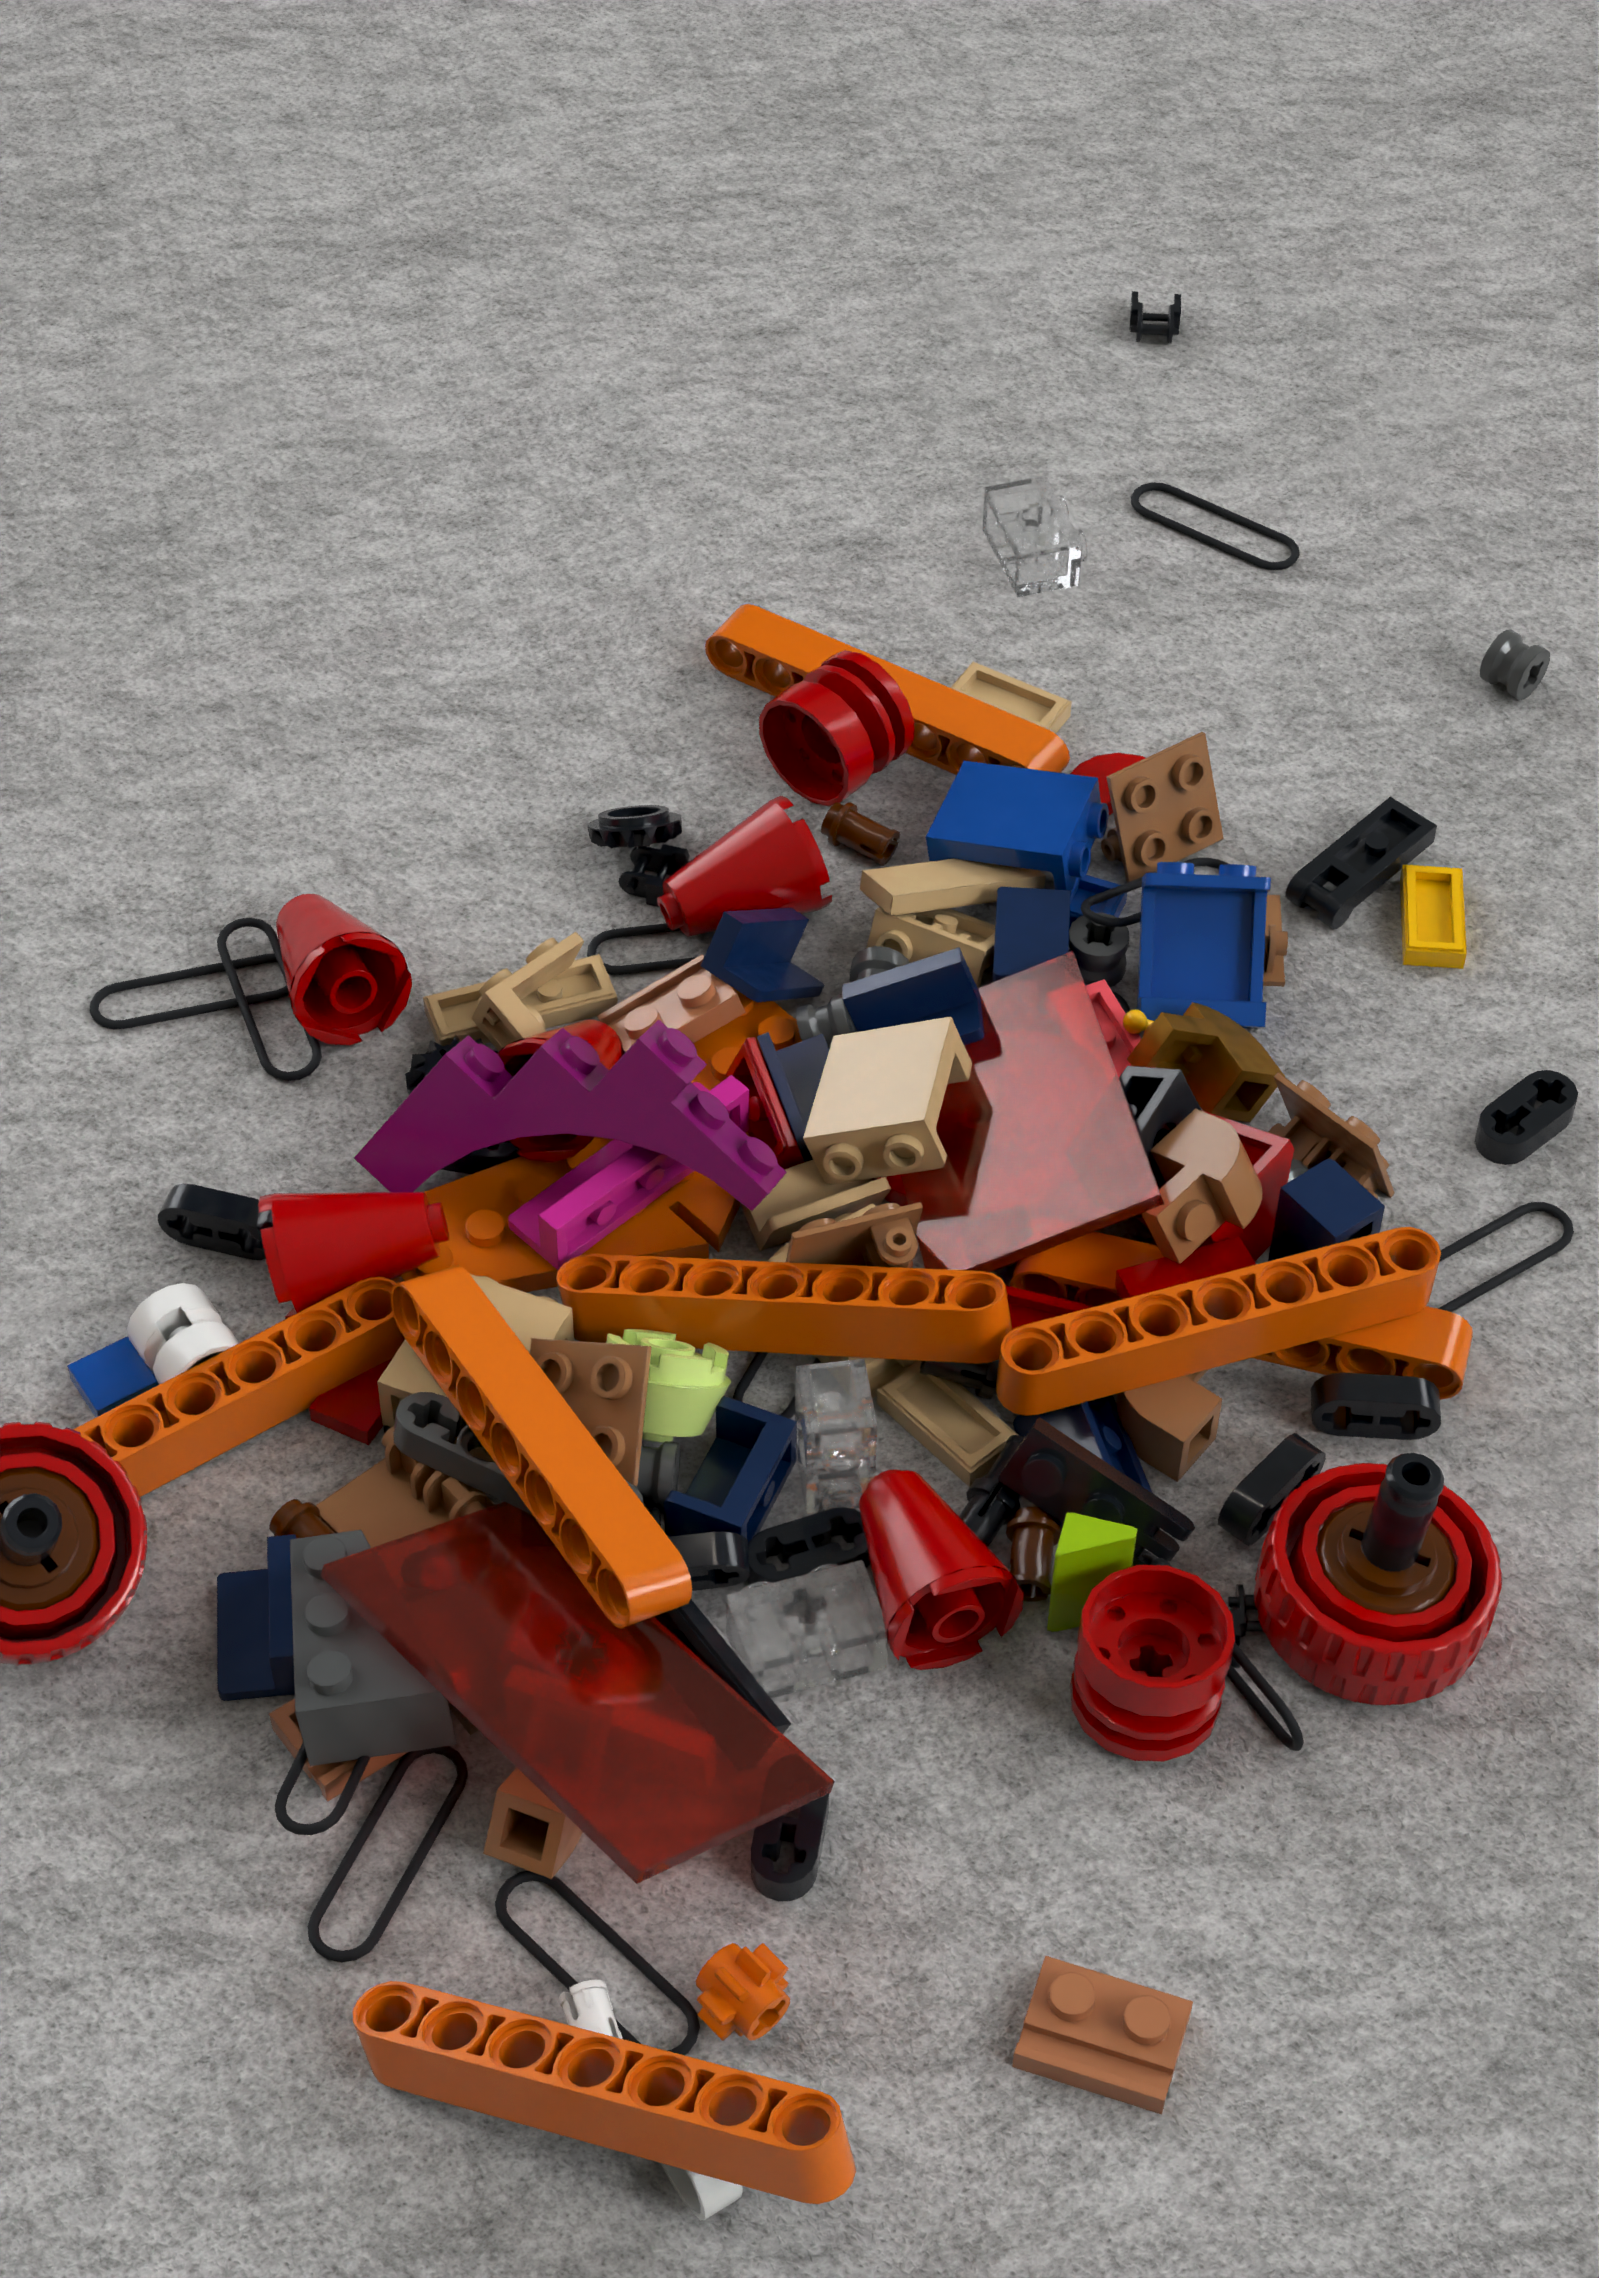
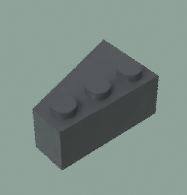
M362 1530L291 1539L290 1563L295 1713L310 1766L356 1760L361 1756H368L370 1758L457 1745L446 1692Z

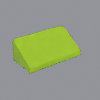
M1066 1513L1054 1560L1047 1631L1056 1632L1079 1627L1082 1609L1091 1590L1111 1573L1132 1567L1137 1528L1077 1513Z

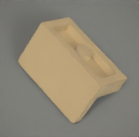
M813 1159L785 1169L787 1173L753 1211L741 1202L740 1205L757 1246L762 1251L790 1241L793 1232H797L802 1226L811 1221L822 1218L835 1219L844 1213H854L872 1203L876 1206L880 1205L890 1192L891 1187L886 1177L874 1181L872 1179L827 1184L823 1180Z

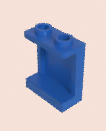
M963 761L925 837L929 862L954 858L1048 871L1053 875L1055 890H1070L1071 894L1078 877L1084 878L1088 872L1091 848L1095 839L1103 838L1107 829L1108 805L1101 803L1098 778Z
M1158 862L1157 873H1145L1142 877L1137 1010L1142 1011L1147 1019L1155 1021L1161 1012L1183 1016L1192 1002L1226 1015L1243 1028H1264L1266 1002L1262 1001L1267 893L1271 888V878L1256 877V866L1237 864L1219 865V875L1194 874L1193 863Z

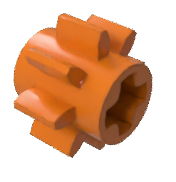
M736 1943L723 1947L706 1962L697 1976L696 1986L703 1992L697 1998V2001L703 2006L697 2015L722 2041L733 2031L740 2037L745 2035L751 2041L762 2037L780 2021L790 2005V1997L783 1991L789 1984L783 1978L789 1968L764 1943L759 1945L753 1952L746 1946L741 1948Z

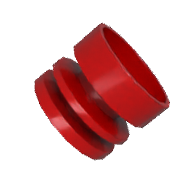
M844 650L829 657L820 667L810 671L802 682L790 686L767 703L759 716V735L769 761L777 774L794 792L812 803L831 806L836 802L840 803L863 786L871 774L882 771L889 765L890 761L898 759L907 752L914 741L915 722L908 700L897 682L886 670L862 653Z
M1136 1565L1111 1573L1091 1590L1082 1609L1077 1638L1078 1651L1074 1657V1671L1070 1683L1071 1709L1084 1733L1109 1752L1134 1761L1161 1762L1189 1754L1210 1737L1220 1714L1221 1699L1225 1690V1677L1230 1667L1235 1643L1233 1615L1219 1592L1197 1575L1168 1565Z

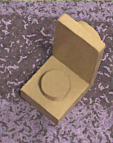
M574 932L559 943L553 937L547 939L528 955L525 960L527 963L525 966L513 974L508 968H505L493 975L480 988L479 993L482 995V998L471 1019L498 1051L516 1040L547 1032L545 1023L538 1011L531 1005L524 1004L521 1000L573 964L584 943V940L577 932Z

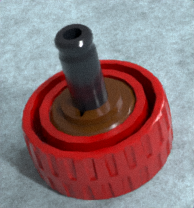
M37 1421L34 1424H21L20 1422L4 1423L0 1427V1664L19 1666L48 1663L76 1653L95 1642L118 1621L127 1609L138 1588L145 1566L147 1553L146 1515L143 1513L141 1498L137 1488L130 1482L127 1471L119 1461H114L107 1454V1450L96 1441L90 1442L81 1437V1433L67 1427L59 1429L53 1427L51 1423Z
M1405 1453L1392 1458L1388 1465L1359 1463L1328 1469L1304 1481L1299 1488L1290 1492L1283 1500L1280 1509L1276 1511L1264 1540L1255 1576L1254 1600L1259 1613V1622L1271 1646L1279 1657L1300 1677L1327 1693L1349 1701L1382 1706L1414 1703L1442 1692L1447 1686L1456 1683L1464 1675L1466 1669L1473 1664L1489 1633L1496 1613L1502 1588V1572L1499 1567V1554L1489 1530L1476 1512L1461 1497L1444 1486V1476L1439 1466L1424 1455Z

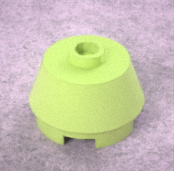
M624 1329L623 1340L620 1336L608 1333L606 1343L652 1347L642 1439L653 1442H671L673 1437H693L703 1434L716 1411L718 1403L731 1384L730 1378L726 1376L729 1358L728 1351L708 1342L704 1344L703 1353L700 1354L695 1352L694 1346L676 1341V1334L668 1332Z

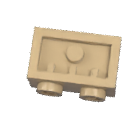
M879 907L875 910L866 948L874 946L889 947L903 954L912 963L960 947L979 990L984 970L994 963L995 925L950 908L890 916Z

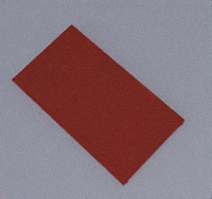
M1073 951L978 988L981 997L984 1038L980 1041L964 1045L972 1062L969 1080L947 1084L936 1126L937 1135L947 1154L945 1165L940 1169L901 1174L908 1205L921 1202L923 1206L916 1236L925 1269L991 1272L1164 1205Z
M507 1502L487 1507L323 1565L321 1577L636 1884L831 1793L835 1781L655 1617L622 1629L614 1626L535 1517Z

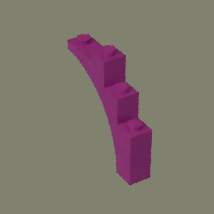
M660 1020L641 1035L610 1070L600 1063L598 1053L587 1041L580 1037L572 1036L562 1028L546 1041L513 1077L505 1070L504 1063L496 1052L483 1044H478L468 1035L439 1060L354 1157L389 1192H413L435 1172L467 1154L519 1137L574 1134L616 1139L664 1154L713 1180L751 1211L761 1203L787 1173L777 1163L776 1155L767 1144L756 1137H749L729 1118L726 1107L718 1098L708 1092L700 1091L691 1083L707 1064L697 1056L694 1044L686 1035L677 1029L668 1028Z

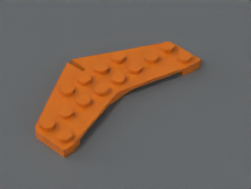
M731 987L737 993L746 1013L693 1043L697 1050V1056L707 1065L691 1083L699 1082L710 1091L727 1078L726 1072L746 1038L755 1037L758 1042L757 1036L769 1032L776 1051L801 1042L797 1020L774 1001L755 1002ZM594 1137L574 1157L553 1163L528 1160L520 1156L424 1191L429 1204L441 1202L446 1216L450 1240L439 1243L440 1257L392 1280L395 1283H400L458 1265L464 1267L472 1275L486 1276L497 1281L499 1284L523 1292L558 1287L556 1281L558 1270L509 1229L508 1217L614 1139ZM693 1171L581 1255L613 1254L709 1259V1244L718 1252L720 1251L740 1207V1202L710 1178Z

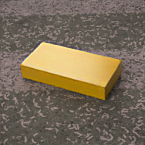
M1402 865L1400 898L1403 965L1464 969L1467 950L1462 868Z

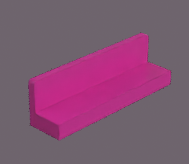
M732 1075L710 1091L699 1082L692 1083L700 1091L708 1092L718 1098L726 1107L729 1118L743 1132L749 1131V1088ZM614 1139L510 1214L508 1217L509 1229L559 1270L564 1263L580 1256L695 1170L664 1154Z

